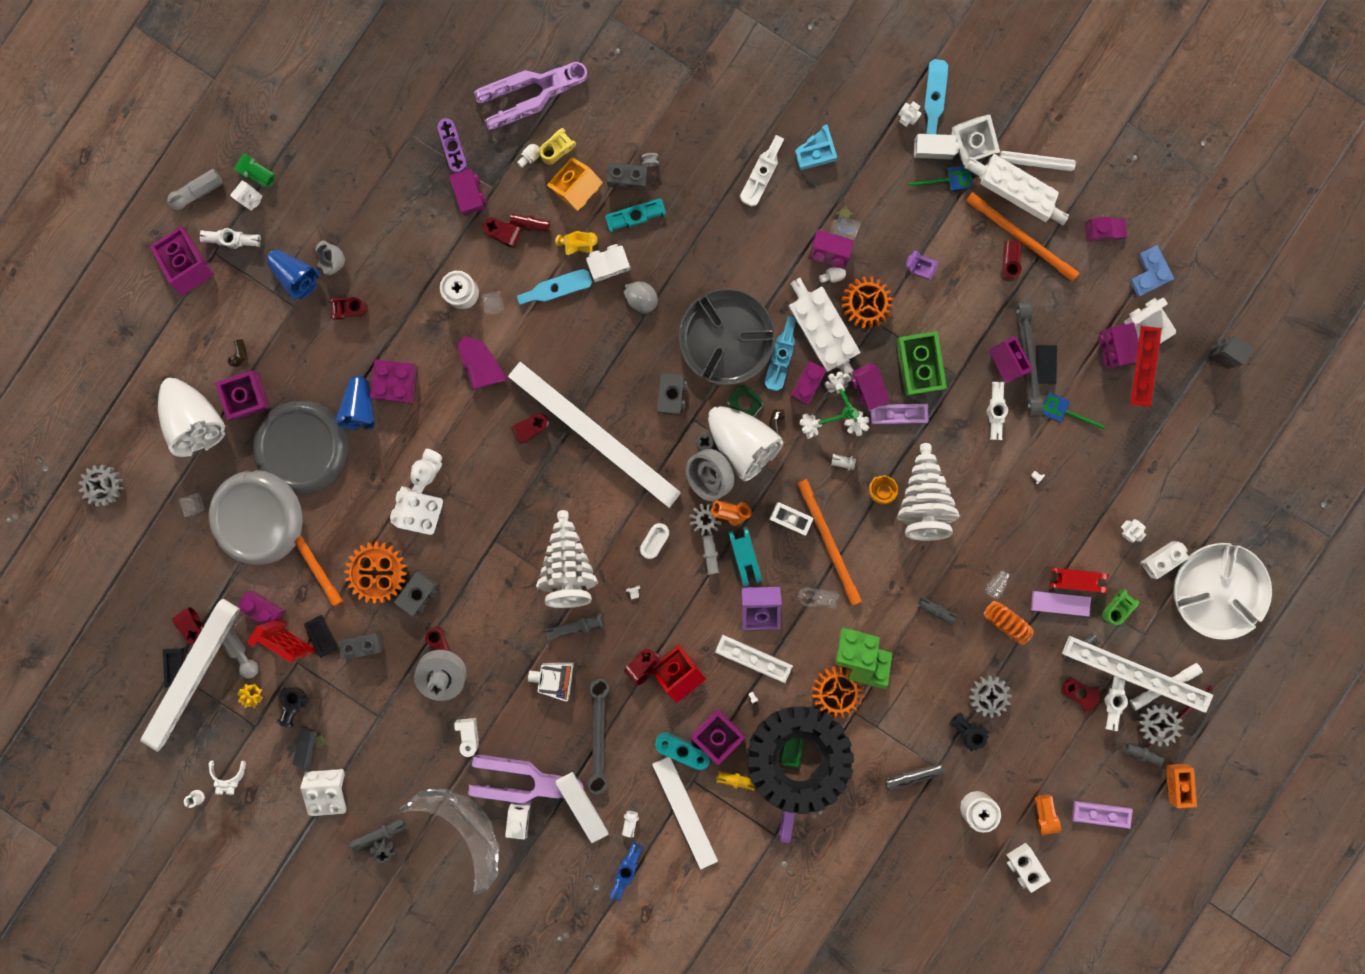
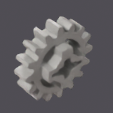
M94 465L93 470L86 469L87 475L81 474L84 480L78 482V484L83 485L79 492L85 493L82 496L83 499L89 498L88 504L95 503V506H109V502H116L114 497L121 496L118 490L124 488L119 486L123 479L117 478L120 473H113V467L107 468V465H101L100 467L99 465Z
M987 675L986 680L983 677H979V683L973 682L975 688H969L973 692V694L968 695L970 699H973L970 705L976 706L975 711L977 713L981 711V715L984 717L987 713L991 718H993L994 713L1001 716L1000 710L1006 712L1007 709L1004 706L1011 705L1007 701V698L1012 697L1011 694L1007 693L1010 687L1004 686L1006 682L1004 680L999 681L997 676L993 680L990 675ZM994 684L1000 688L1001 692L995 690ZM990 693L994 694L993 697H990V700L986 698ZM979 701H984L986 708L982 707Z
M1160 704L1158 709L1156 705H1152V710L1145 708L1147 714H1140L1143 721H1138V724L1143 725V728H1140L1139 731L1145 732L1143 739L1150 738V744L1156 741V746L1161 747L1162 742L1165 746H1169V741L1172 743L1176 742L1175 736L1181 737L1178 730H1182L1183 727L1179 726L1178 723L1182 722V719L1176 718L1179 713H1172V707L1165 709V705ZM1157 713L1155 718L1149 720L1153 714ZM1167 715L1171 718L1172 723L1167 719ZM1153 723H1162L1168 725V727L1160 728L1153 725ZM1148 727L1154 731V736L1150 733ZM1172 730V732L1167 737H1165L1166 733Z

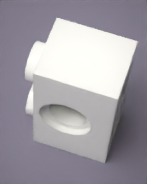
M779 502L776 503L769 520L805 536L814 519Z

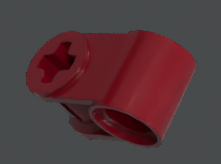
M488 218L483 225L484 231L489 238L499 241L508 247H516L522 229L496 218ZM495 225L497 230L493 229L492 232H490L489 227H493Z
M357 297L332 298L328 300L331 304L332 315L330 319L332 320L361 317L368 311L367 303ZM359 302V310L354 311V305Z
M535 414L515 424L511 429L518 442L523 444L547 429L549 420L543 414ZM537 418L543 419L542 427L535 425Z
M188 607L172 618L175 627L180 631L184 640L189 644H194L204 628L196 611Z
M643 649L625 667L624 673L636 686H640L660 666L661 657L650 649Z

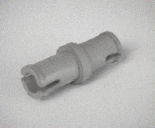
M714 535L702 537L705 552L703 558H706L708 575L720 573L717 556L719 555L716 552Z

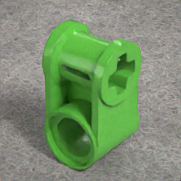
M1122 589L1103 610L1102 618L1108 624L1120 625L1138 607L1139 601L1129 596L1126 589ZM1113 611H1115L1117 614V617L1114 621L1111 619V613Z

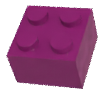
M1134 323L1111 327L1099 332L1098 341L1099 345L1103 347L1104 354L1102 359L1107 369L1136 363L1139 342Z
M375 359L370 398L413 404L417 366L410 363Z
M251 370L215 383L227 420L236 421L271 409L258 372Z
M718 707L691 733V739L717 765L746 738L745 734Z

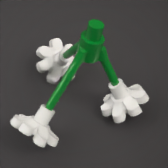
M838 372L836 377L834 374H830L828 376L830 381L825 382V387L830 393L836 391L838 394H841L846 408L843 409L841 415L824 420H815L814 415L803 414V419L800 420V425L804 426L802 431L810 439L818 435L817 428L821 427L822 424L847 418L850 419L844 422L845 426H849L847 432L853 434L855 431L856 436H861V430L868 431L869 426L866 423H869L870 420L868 417H863V412L853 408L844 392V388L848 387L847 381L849 376L847 374L843 375L842 372Z

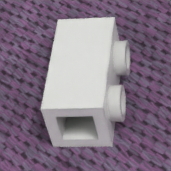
M917 134L914 141V158L953 159L959 152V143L956 142V135Z
M1171 541L1140 563L1150 578L1158 579L1189 559L1187 555L1188 550L1183 543Z

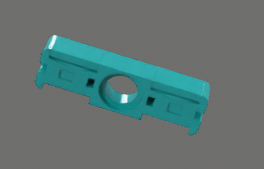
M659 198L607 214L606 221L609 231L613 233V229L615 230L627 225L630 228L646 223L647 219L661 216L662 214L665 217L666 211L662 199ZM633 211L641 213L639 220L634 221L631 219L630 215Z

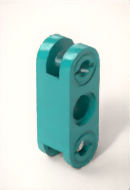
M747 526L743 527L744 537L735 539L733 532L728 531L744 587L749 586L746 573L753 571L756 583L762 582Z
M662 732L656 738L655 746L659 753L697 770H703L708 767L710 757L698 745L668 732ZM667 741L668 744L663 745L662 742ZM686 747L688 749L687 754L680 755L677 752L678 748ZM703 757V760L699 761L697 758Z

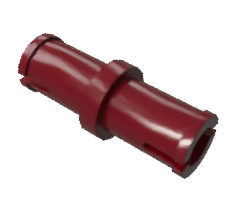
M514 213L511 214L510 224L526 228L528 231L533 229L546 233L549 232V220L537 219L532 215L527 217Z

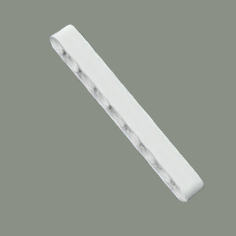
M221 599L215 606L140 742L156 752L164 746L236 620L240 608L225 599Z

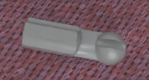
M211 169L181 189L171 192L168 195L167 203L172 209L181 210L187 204L221 186L223 181L216 170Z
M231 627L221 645L228 656L236 658L240 664V675L247 679L253 678L258 673V664L253 660L247 659L244 654L246 648Z

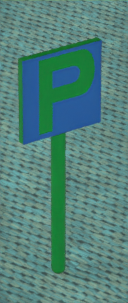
M965 166L947 168L949 178L912 182L908 186L949 182L950 190L953 191L973 188L971 171L965 169Z
M1048 392L1043 403V415L1061 422L1064 414H1067L1099 428H1105L1102 424L1066 410L1070 401Z

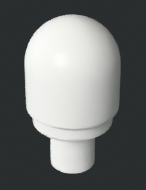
M536 144L528 145L522 151V158L517 162L518 165L523 168L527 163H534L540 156V147Z
M836 267L826 270V274L819 276L820 282L829 281V283L841 281L845 278L846 271Z

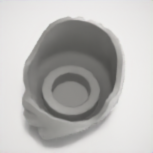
M324 240L317 244L315 249L319 257L317 266L323 270L324 275L330 276L343 268L345 257L337 246L329 244Z
M634 282L625 285L624 295L632 309L642 314H647L655 309L658 304V296L652 286L645 282Z

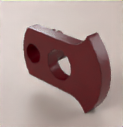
M1072 677L1066 679L1061 688V694L1082 705L1084 712L1092 710L1100 699L1099 687L1090 688ZM1079 688L1085 690V696L1081 699H1078L1075 694Z

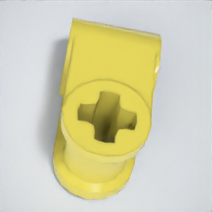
M561 128L540 147L542 161L548 165L554 164L563 155L570 152L575 147L576 142L574 140L571 141L565 134V130ZM548 150L554 152L551 157H546L544 153Z

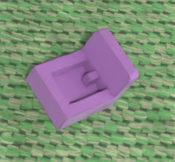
M916 250L906 261V268L910 274L931 281L939 266L938 261L924 257Z

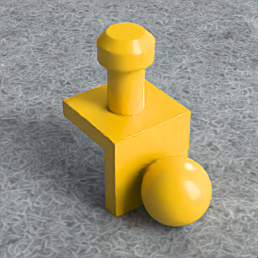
M575 231L565 236L558 235L555 239L557 246L563 247L565 245L566 255L577 251L592 253V247L598 242L596 234Z

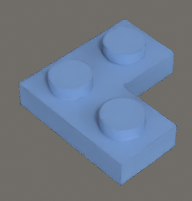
M1158 245L1138 254L1146 272L1129 281L1137 297L1174 279Z

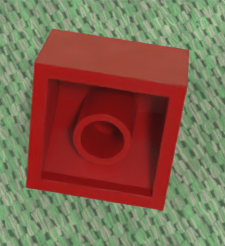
M680 644L661 659L660 666L653 672L665 692L676 703L680 702L706 680L699 667Z

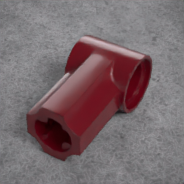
M1004 242L1003 265L1000 274L1005 281L1011 282L1015 280L1022 271L1020 265L1021 242ZM1007 268H1013L1015 275L1009 274Z
M433 627L426 633L425 641L430 646L431 651L446 650L451 652L445 638V631L441 627ZM432 632L438 633L440 637L438 641L431 638Z

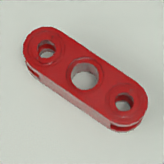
M1051 568V572L1058 574L1057 582L1049 583V587L1107 593L1108 587L1098 586V579H1108V573Z

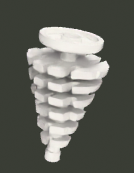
M929 443L920 445L921 455L916 457V466L912 469L913 476L909 479V487L904 495L906 498L903 499L900 507L902 509L897 516L898 521L911 524L905 529L906 537L920 541L940 540L950 537L953 534V530L947 523H952L960 517L958 510L954 508L955 502L950 497L951 492L945 486L946 480L944 476H939L942 473L939 465H936L938 462L935 455L931 454L932 448Z
M561 510L557 513L559 522L554 524L552 530L556 533H553L550 537L549 542L552 546H548L546 551L547 555L552 556H545L544 567L540 573L541 578L538 579L536 588L550 593L545 597V605L548 607H580L591 603L592 600L591 594L582 590V586H586L587 590L595 587L598 581L596 576H593L594 571L591 565L588 564L589 559L585 553L578 554V552H584V548L581 543H577V541H580L578 534L572 532L575 530L572 522H568V511Z

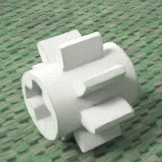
M914 101L910 105L906 102L898 113L901 117L899 122L906 127L909 123L914 125L922 114L918 111L921 106Z
M1136 519L1132 522L1126 520L1121 526L1124 530L1122 536L1131 543L1135 541L1141 542L1146 536L1144 533L1146 527Z

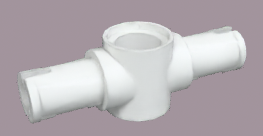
M229 228L218 230L217 232L204 230L200 232V235L204 236H200L201 243H217L219 246H227L231 249L243 247V245L260 247L261 244L258 242L261 241L260 235L243 234V232L233 231ZM233 235L232 242L228 243V237Z
M992 382V399H990V405L987 408L989 423H991L990 440H1003L1002 427L1008 414V407L1004 399L1005 382ZM995 406L1001 409L1000 416L994 414L993 409Z
M1115 675L1112 689L1109 690L1104 699L1107 706L1106 711L1108 712L1105 729L1118 731L1120 714L1127 707L1128 700L1125 696L1126 691H1124L1125 679ZM1117 696L1119 704L1114 706L1113 699Z

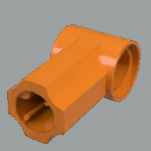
M716 500L711 508V515L728 520L733 526H738L752 514L751 508L744 502L736 505Z
M1039 795L1035 797L1038 814L1037 826L1040 835L1044 836L1061 832V825L1055 813L1052 796Z

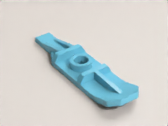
M934 59L929 62L924 106L928 117L926 134H936L938 117L944 111L948 77V64L944 60ZM933 94H936L938 96V100H932L931 96Z
M585 269L574 271L538 283L532 291L517 295L519 305L534 300L546 302L589 288L592 279L590 273ZM552 286H558V291L552 292Z
M787 317L784 331L775 342L764 382L767 389L773 391L783 389L795 346L793 331L796 319L794 317ZM780 350H784L786 352L785 357H781L779 355Z

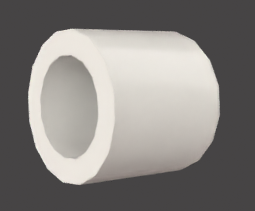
M463 271L449 272L440 283L442 297L456 309L464 310L470 308L479 298L478 285ZM456 283L462 286L459 293L452 290L453 287H456Z
M970 792L961 801V815L975 831L982 833L990 832L1000 823L1001 811L999 806L984 792ZM985 810L987 814L984 818H981L979 814Z

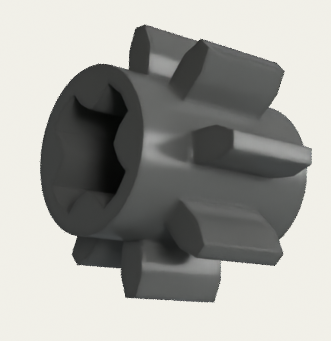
M385 839L378 842L375 841L374 847L370 849V854L373 855V862L377 861L381 865L387 861L391 862V856L395 855V849L392 848L393 842H388Z

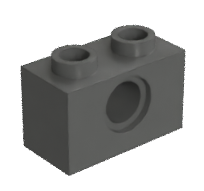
M609 162L607 186L645 191L647 167Z
M1237 336L1217 340L1211 347L1213 351L1209 356L1229 369L1244 365L1254 351V348Z
M661 373L657 413L680 415V412L684 411L685 399H682V392H686L687 380H684V375ZM674 389L678 392V397L671 400L667 397V392Z
M417 571L394 603L411 616H415L417 613L420 615L427 606L425 602L428 598L432 599L437 593L436 587L438 583L422 571ZM416 589L422 592V598L420 600L414 597V591Z
M382 632L345 638L338 641L342 660L380 653L385 650Z

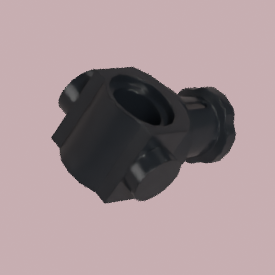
M283 688L279 695L283 710L276 723L283 727L292 728L295 714L299 713L301 707L305 708L308 704V694L301 688ZM292 693L297 695V702H294L291 699Z
M961 712L951 719L949 725L951 727L954 726L961 733L960 737L965 741L963 745L971 752L973 750L976 751L986 745L990 732L982 725L978 727L974 723L970 724ZM975 734H980V740L975 743L972 742V737Z

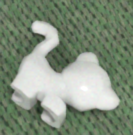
M425 449L422 459L417 460L412 465L410 478L414 484L412 492L422 493L425 486L433 482L442 466V456L431 449Z

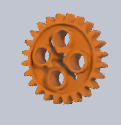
M379 541L375 542L374 547L371 542H368L367 548L364 545H360L361 551L355 549L354 553L356 556H349L352 562L345 564L350 567V570L344 571V573L350 576L345 579V581H351L348 588H355L352 594L360 593L359 600L366 597L365 602L368 603L372 599L373 604H376L378 599L381 603H384L385 597L389 601L392 600V594L398 596L397 589H404L401 583L407 582L403 575L408 574V572L403 571V568L408 565L401 563L405 557H398L400 551L393 552L394 546H390L387 549L386 542L380 547ZM366 557L371 561L369 568H366L363 564V560ZM384 558L389 559V568L383 567L382 561ZM360 570L392 571L393 575L380 574L376 576V574H360ZM364 577H368L370 579L369 587L364 586ZM384 577L388 578L390 582L387 588L382 585Z

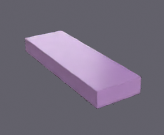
M928 404L881 405L870 410V425L928 423Z
M1032 591L1030 610L1089 616L1091 597Z
M1074 801L1071 820L1130 829L1133 809Z

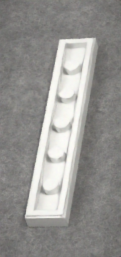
M665 757L654 762L652 765L700 870L718 862L672 759Z

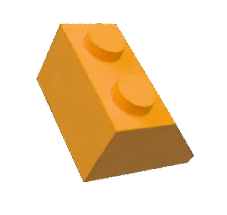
M571 157L547 186L569 206L579 211L586 204L587 200L598 191L603 182L590 167Z

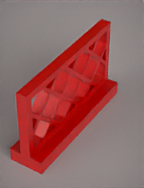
M1141 326L1130 405L1151 407L1162 328Z
M283 619L258 625L246 642L252 647L262 644L290 663L307 657L316 650V648L286 630L285 627L288 622Z

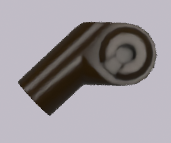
M243 339L234 341L236 352L227 360L231 367H239L247 357Z
M775 409L769 422L770 428L779 436V419L783 420L785 418L783 409Z

